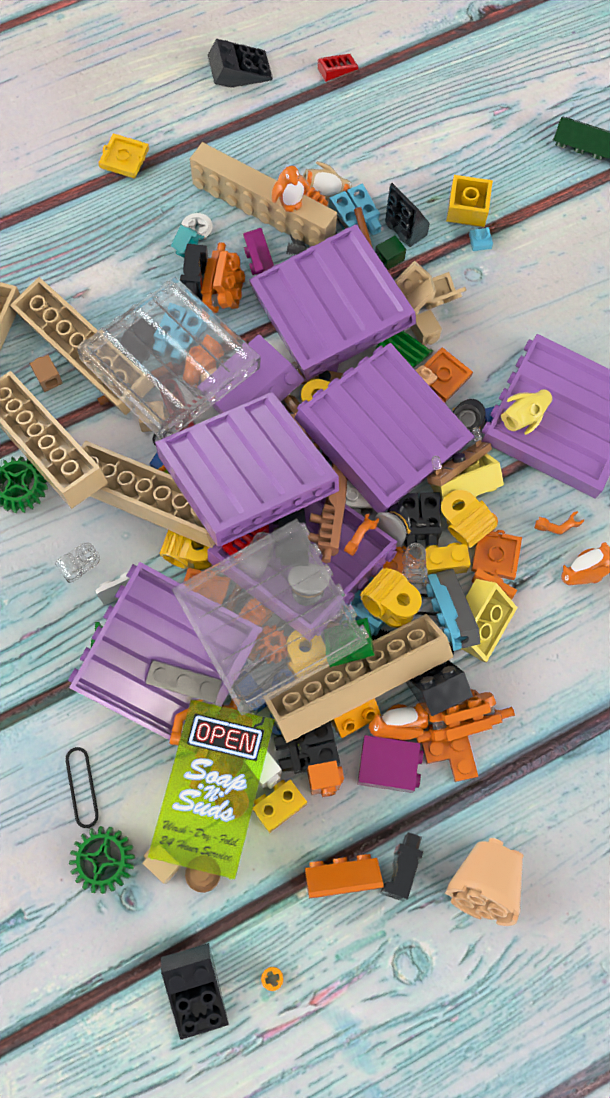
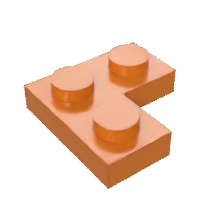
M468 736L451 741L443 739L440 741L428 740L421 742L426 764L449 760L454 782L478 777Z

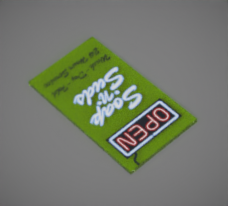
M191 699L148 858L227 877L230 880L236 878L275 719Z

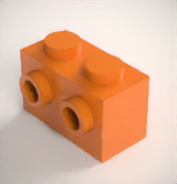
M336 761L308 766L307 774L311 795L321 794L322 797L336 795L335 792L340 789L341 783L344 780L342 766L337 767Z

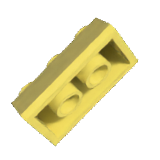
M485 454L443 486L432 484L430 486L433 492H440V503H442L444 497L452 491L465 490L476 498L482 493L495 491L498 487L503 486L504 482L500 462L489 454Z
M476 579L466 595V600L479 627L480 644L463 648L462 650L487 663L518 607L497 583Z

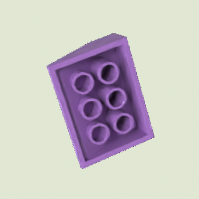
M258 334L198 386L197 389L218 414H221L271 392L281 402L304 379L285 357Z

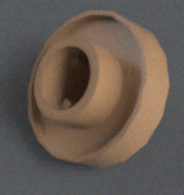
M209 856L195 857L186 867V882L191 889L197 892L206 893L213 890L221 878L219 864Z

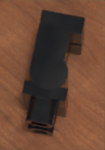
M186 245L183 274L180 275L185 307L197 308L198 300L202 301V279L209 258L206 245Z
M440 492L420 493L419 499L418 493H407L397 502V504L407 510L410 517L411 532L409 537L403 542L404 547L409 551L417 550V540H425V549L431 545H438L442 534Z
M331 721L288 743L282 734L274 737L276 751L289 748L290 757L278 759L282 772L294 771V774L307 772L310 765L336 761L337 766H340Z
M408 832L404 836L403 842L396 846L394 854L398 856L393 860L394 872L391 881L383 884L384 887L381 888L380 894L402 902L408 900L418 861L422 859L424 852L418 850L422 839L421 836Z

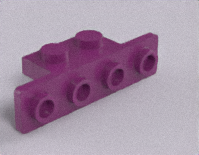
M262 228L243 233L247 245L243 248L247 259L251 258L252 263H249L252 276L272 268L274 264Z

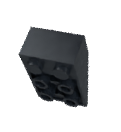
M216 38L207 55L214 84L232 88L268 82L273 79L266 51L260 48Z
M391 183L385 223L389 229H392L398 235L402 242L411 247L428 235L430 223L421 211Z
M449 660L406 682L422 708L431 717L473 697L464 671Z
M209 943L161 957V974L180 1040L228 1026L229 1021Z

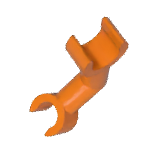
M578 511L573 512L568 520L561 525L550 523L548 519L539 517L534 528L561 535L572 527H579L584 522V519L580 522L574 520L573 517Z
M366 514L363 523L347 543L344 551L354 556L365 533L369 529H376L379 518L372 521L369 519L370 514Z
M197 700L192 707L175 715L169 744L179 745L184 720L193 717L195 714L204 715L209 709L204 711L197 709V704L203 702V700Z

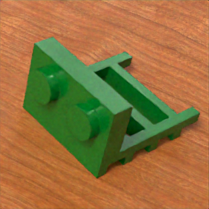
M405 330L378 343L375 350L380 346L384 348L391 343L413 368L434 351L431 348L428 349L407 334Z

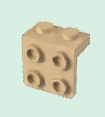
M416 261L395 280V283L414 309L415 315L419 313L420 308L425 303H430L435 296L436 290L432 276Z
M450 272L433 277L436 290L435 296L430 303H425L421 308L425 307L427 311L462 297V292L467 291L466 287L455 290Z

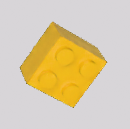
M454 175L446 222L485 227L489 213L493 180Z

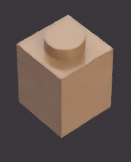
M49 355L38 357L29 363L44 392L63 384Z

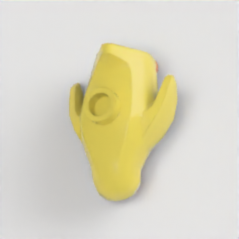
M543 389L536 393L524 392L510 396L507 402L516 401L501 414V419L510 431H517L528 426L524 432L527 435L541 422L543 414L553 400L552 395L548 390Z

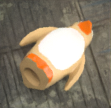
M316 162V164L323 169H306L303 174L309 187H314L316 191H320V194L325 196V200L343 191L347 193V190L352 188V184L348 179L342 178L330 165L322 162Z

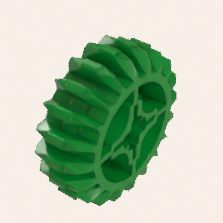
M22 456L19 457L18 461H16L15 457H11V462L3 459L4 465L0 466V507H3L7 512L11 509L13 513H17L19 508L25 513L28 506L30 509H34V503H41L39 497L45 498L46 494L44 491L48 490L46 484L48 481L28 459L25 460ZM34 477V484L30 490L28 487L32 482L31 479ZM8 480V484L5 486V490L3 491V485L5 481Z
M99 826L98 834L91 828L89 829L90 838L83 833L81 838L84 842L75 841L74 845L79 847L78 852L71 850L70 854L76 856V860H70L69 865L77 866V868L71 870L72 875L80 874L75 880L76 883H81L85 880L82 889L87 890L92 884L91 893H96L100 886L101 894H105L107 885L112 892L116 890L115 882L119 886L124 885L121 876L130 878L131 875L125 872L126 868L134 869V865L128 864V860L135 859V855H128L127 852L133 850L134 847L133 845L125 846L129 841L127 836L119 840L122 836V831L118 830L113 835L114 828L108 827L105 834L104 827ZM104 840L97 852H87L93 843ZM111 841L118 846L121 860L112 857ZM105 853L104 857L108 858L107 860L113 861V863H102L100 867V862L92 859V857H102ZM84 859L93 863L94 878H91L86 872ZM119 867L112 877L101 881V877L107 868Z

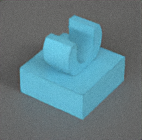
M489 227L470 230L469 238L473 251L492 249L493 242Z

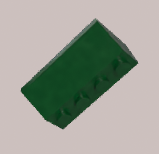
M565 116L561 117L553 141H556V146L566 149L568 145L574 147V152L584 154L587 151L592 153L591 157L602 160L605 157L610 159V131Z

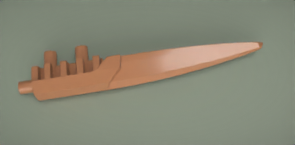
M333 462L331 467L339 476V491L326 497L320 515L310 514L309 522L317 523L320 527L317 534L307 533L308 541L316 543L315 552L322 554L321 561L324 563H330L331 556H335L339 552L347 493V478Z

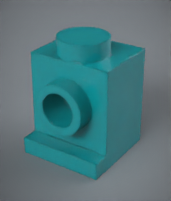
M180 225L171 247L176 249L175 253L185 258L186 245H198L199 239L203 240L205 236L188 226Z

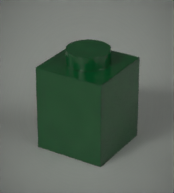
M396 235L376 245L375 253L387 270L405 261L407 249Z

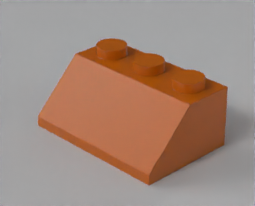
M371 854L357 856V861L350 862L347 861V857L333 859V864L324 865L323 861L310 862V867L305 868L309 899L384 887L378 859L371 858Z

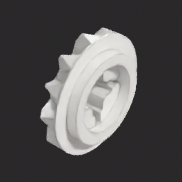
M193 213L186 216L181 225L195 230L196 223H198V233L205 236V240L208 235H211L213 225L208 216L202 213Z

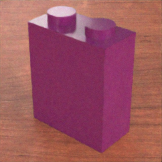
M365 735L362 744L357 785L413 793L415 788H419L421 774L417 773L418 764L422 765L424 753L423 750H420V743Z

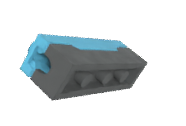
M454 569L427 575L429 584L425 585L428 598H433L431 599L433 611L439 613L437 614L439 626L445 628L443 633L451 643L453 651L479 645V627Z

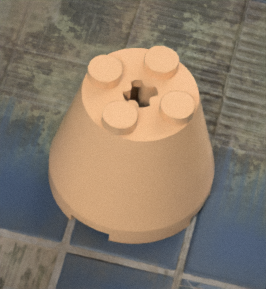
M490 838L488 842L481 841L476 843L448 884L445 894L452 897L450 903L479 920L483 917L489 920L495 919L497 920L496 923L501 926L515 925L520 914L523 854L504 847L503 842L496 838Z

